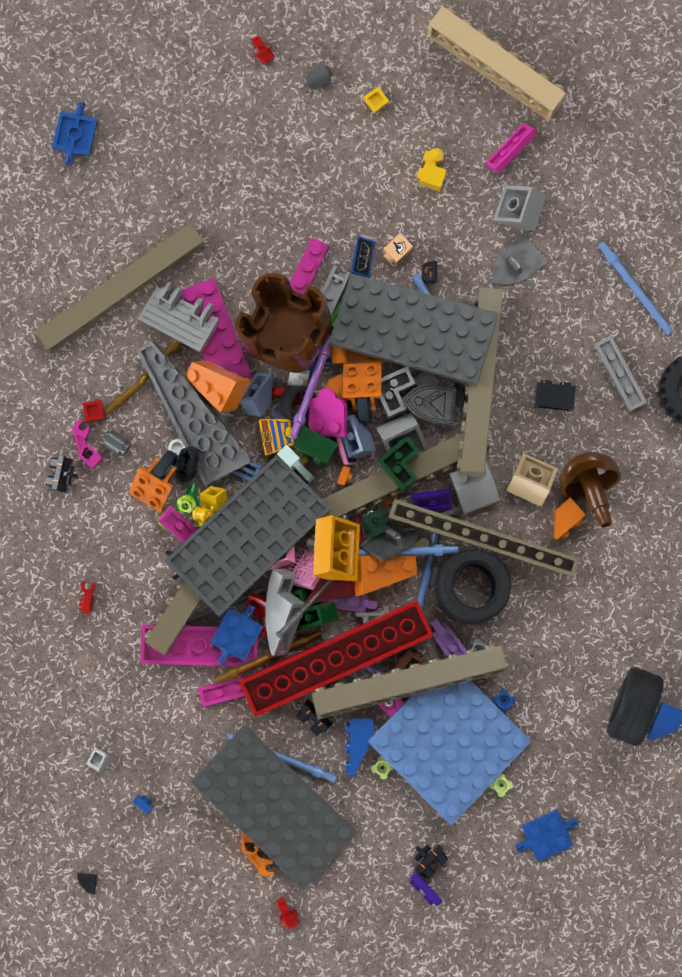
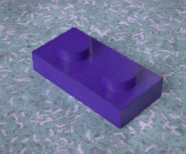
M450 488L412 493V501L415 506L431 511L452 508Z
M415 871L410 875L412 879L411 885L417 891L421 889L426 894L423 897L430 905L434 903L436 906H439L443 902Z

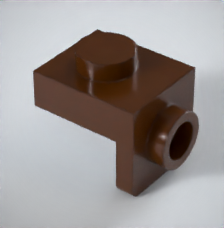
M408 649L405 655L400 654L394 663L397 665L395 669L402 668L403 670L411 658L422 664L424 662L421 659L423 655L415 649L412 651Z

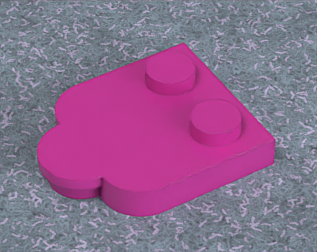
M330 388L322 389L318 397L313 398L309 404V429L323 436L346 437L347 404L345 400L337 397L336 393Z

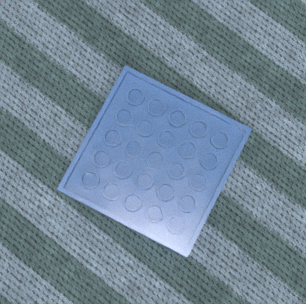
M472 681L411 696L367 742L452 825L529 745L531 740Z

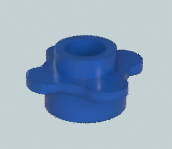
M502 689L500 694L493 698L492 702L505 713L511 705L516 703V699L511 697L506 689Z

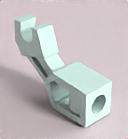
M287 444L277 453L292 470L296 468L309 483L315 478L301 464L302 460Z

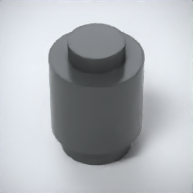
M322 64L307 72L308 74L304 76L310 89H317L331 82L333 73L329 66L325 67Z
M114 430L111 432L107 431L102 438L103 446L117 455L124 456L131 446L127 438Z

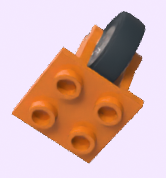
M382 363L343 364V399H351L353 413H358L360 423H371L372 412L377 411L376 398L382 397Z
M168 450L162 458L157 456L148 469L140 466L128 493L161 513L173 488L169 481L177 470L174 464L178 455Z

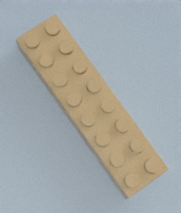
M442 6L429 23L428 37L547 121L551 120L562 105L566 93L560 85H554L548 81L549 79L543 73L538 74L534 71L529 63H523L518 60L516 54L504 50L499 42L491 41L482 30L474 29L469 21L457 17L452 9H446Z

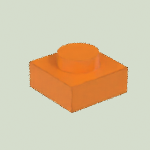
M343 465L337 482L338 486L345 487V484H350L353 473H350V467Z

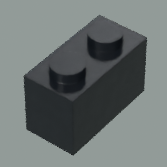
M550 380L537 382L534 408L572 412L574 409L576 386H571L569 382H560V385L552 384Z

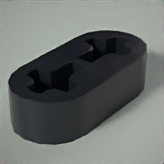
M194 446L183 448L180 451L176 475L181 482H188L195 478L199 452Z

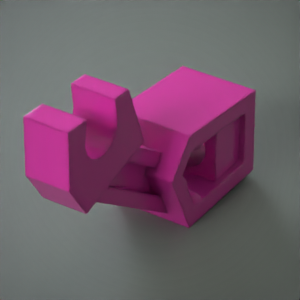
M79 419L72 428L79 452L78 457L92 469H95L103 461V458L90 445L86 444L91 429L87 426L85 430L81 431L80 426L83 422ZM86 449L93 452L88 460L84 457Z

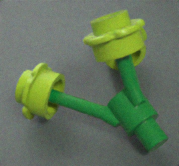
M191 483L186 491V495L177 500L178 506L175 508L176 511L180 510L181 512L191 513L196 506L200 507L197 498V484ZM195 521L196 528L199 529L201 526H199L198 521ZM158 522V524L167 531V529Z

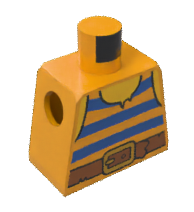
M290 419L259 420L266 458L276 455L286 444L291 449L293 448L294 438L290 437L292 431Z

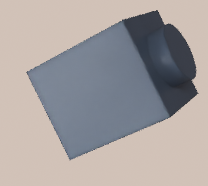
M256 372L240 401L246 415L262 417L270 406L273 385L272 374Z
M355 415L348 416L347 436L342 437L348 458H363L375 452L376 449L371 433L360 423Z

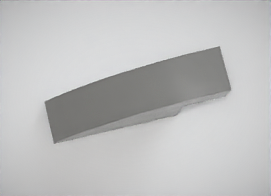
M286 568L272 570L267 590L266 630L270 651L273 656L288 655L299 622L289 631L284 640L279 639L276 633L283 628L297 611H301L306 604L290 593L296 575Z

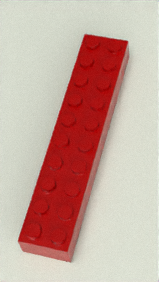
M415 599L239 680V683L254 716L257 717L432 637L433 634L418 601Z

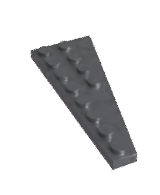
M151 341L137 349L185 448L194 446L199 452L197 472L204 486L254 461L156 341Z

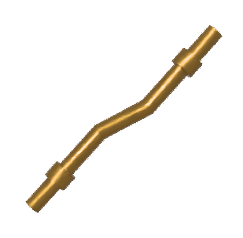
M172 340L163 351L169 356L181 349L182 343ZM145 369L136 383L124 393H119L114 398L115 400L104 408L108 415L119 406L122 407L127 403L126 400L145 385L150 377L147 370Z
M319 629L308 635L298 636L299 639L292 641L289 651L300 646H307L310 644L309 642L322 637L321 630ZM270 651L239 667L229 668L227 672L214 677L215 681L219 684L231 678L233 680L238 678L240 674L278 656H273Z

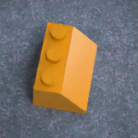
M334 515L316 519L313 576L326 580H358L360 524Z

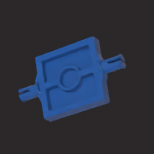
M78 102L76 113L60 112L52 148L53 150L66 153L65 165L69 164V166H72L74 155L90 157L98 120L83 114L85 103L81 104V102Z
M248 604L244 614L237 613L230 608L228 609L210 643L216 645L222 651L217 661L218 663L225 665L229 656H236L245 661L263 628L250 618L256 607Z
M555 809L522 824L526 841L515 846L519 853L530 848L539 862L573 846L569 837V829L579 824L576 818L564 822L558 810Z

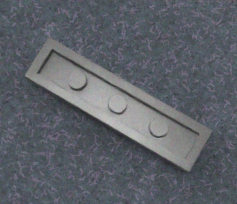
M612 336L595 343L594 347L628 411L631 412L646 404L647 401Z

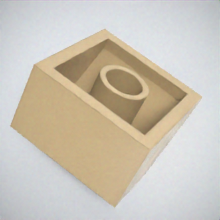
M523 453L507 491L542 507L558 468Z

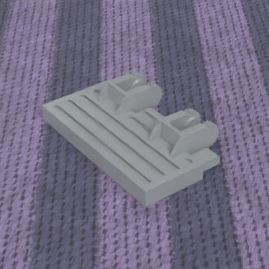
M168 282L163 289L156 287L138 320L202 354L217 329L216 326L219 322L218 318L213 315L211 316L214 305L209 303L201 316L198 317L205 302L203 299H198L194 306L182 299L179 301L183 294V289L177 287L168 301L167 298L173 289V284Z

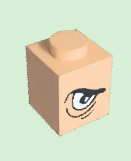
M399 233L384 247V258L390 264L394 263L397 266L413 251V246Z

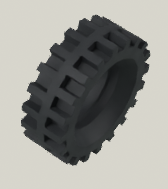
M678 357L663 371L658 382L659 391L657 396L660 398V406L666 411L665 414L673 418V422L682 424V399L678 391L679 383L682 379V357Z

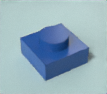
M144 794L142 797L137 795L132 801L147 814L154 807L151 805L153 801Z

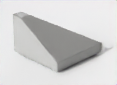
M95 747L86 765L101 773L114 761L115 757Z

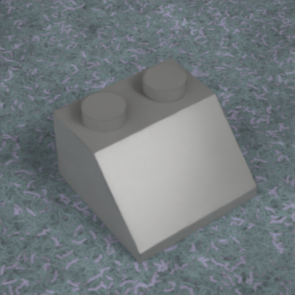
M505 185L493 221L520 230L535 231L546 195L534 187Z
M411 412L376 428L386 452L390 451L406 436L420 450V453L428 450L420 427Z
M486 460L484 478L461 476V470L450 473V481L464 515L500 502Z

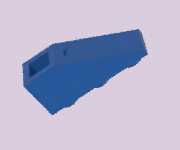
M350 718V722H346V734H350V742H346V754H350V761H346V773H350V778H353L370 746L367 741L374 735L373 718Z

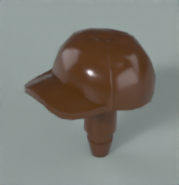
M587 452L572 458L560 474L559 482L563 496L567 499L571 497L573 500L586 498L590 510L595 514V518L600 526L605 528L611 525V514L608 510L610 505L605 491L620 481L621 473L618 465L610 456L599 452Z

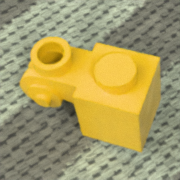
M434 148L431 151H425L423 161L426 163L424 168L420 167L417 174L419 185L439 192L447 172L446 169L436 166L440 165L443 161L444 154L441 149Z
M210 486L200 494L201 507L196 506L193 510V519L199 522V526H202L228 501L226 489Z

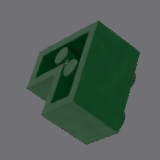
M303 426L293 444V449L296 450V454L303 458L306 455L309 456L313 462L312 464L322 469L323 467H329L338 450V443Z
M406 436L377 462L379 467L402 494L418 482L416 475L407 465L420 455V450Z
M306 588L291 592V594L305 602L312 590ZM335 601L321 604V602L311 604L303 613V617L300 619L296 630H305L339 621Z

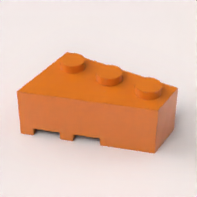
M210 361L192 362L185 375V378L219 412L236 411L252 381L251 379L238 376L235 372H229Z
M416 555L393 556L383 561L374 556H359L358 580L354 581L355 596L370 593L417 575Z

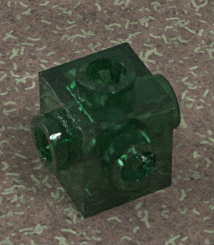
M373 509L366 512L365 516H363L364 522L361 523L364 533H368L371 539L386 535L387 526L390 525L387 515H383L381 509L378 511Z

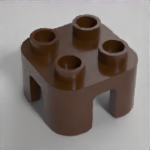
M278 273L265 274L257 279L251 290L256 303L252 316L240 312L235 324L237 334L251 357L288 372H304L313 365L331 329L332 316L322 292L313 286L307 285L303 295L292 289L287 277Z

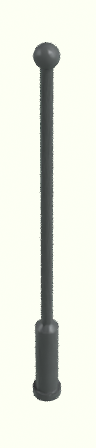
M367 535L362 544L373 540L372 536ZM328 580L303 609L297 611L283 628L276 633L279 639L284 640L289 631L303 617V613L333 580Z

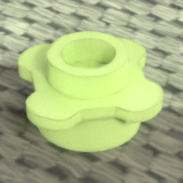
M379 756L376 764L371 766V771L380 775L381 779H386L390 770L394 768L382 756Z
M502 773L490 784V788L494 789L499 797L505 796V792L513 787V783L508 781Z

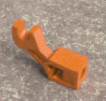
M242 832V852L255 865L259 874L264 877L274 876V871L266 870V865L273 864V860L261 858L257 854L259 847L256 844L254 852L247 850L245 843L253 841Z

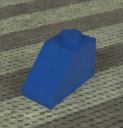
M661 703L646 738L653 740L677 731L679 727L682 728V711L666 703Z

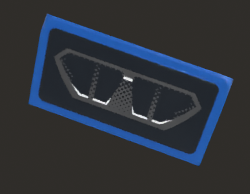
M357 236L351 270L352 274L370 278L376 241Z

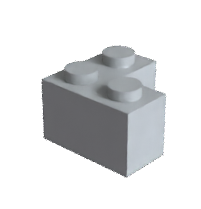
M408 367L382 377V397L378 399L388 420L406 412L405 405L399 394L414 388L416 384Z

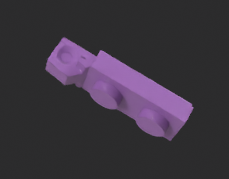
M354 594L324 601L323 604L335 601L337 609L366 613V608L376 610L378 602L368 600V595L355 596Z
M438 618L431 622V625L436 630L433 633L434 639L447 657L452 654H458V656L466 654L467 649L448 624L443 626Z

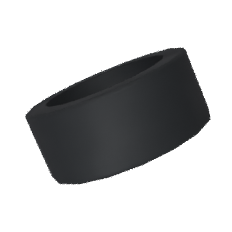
M291 386L282 393L280 409L286 419L294 420L296 414L292 409V400L297 393L305 395L308 387ZM313 393L312 399L316 398L315 393ZM309 407L305 415L306 421L309 420Z

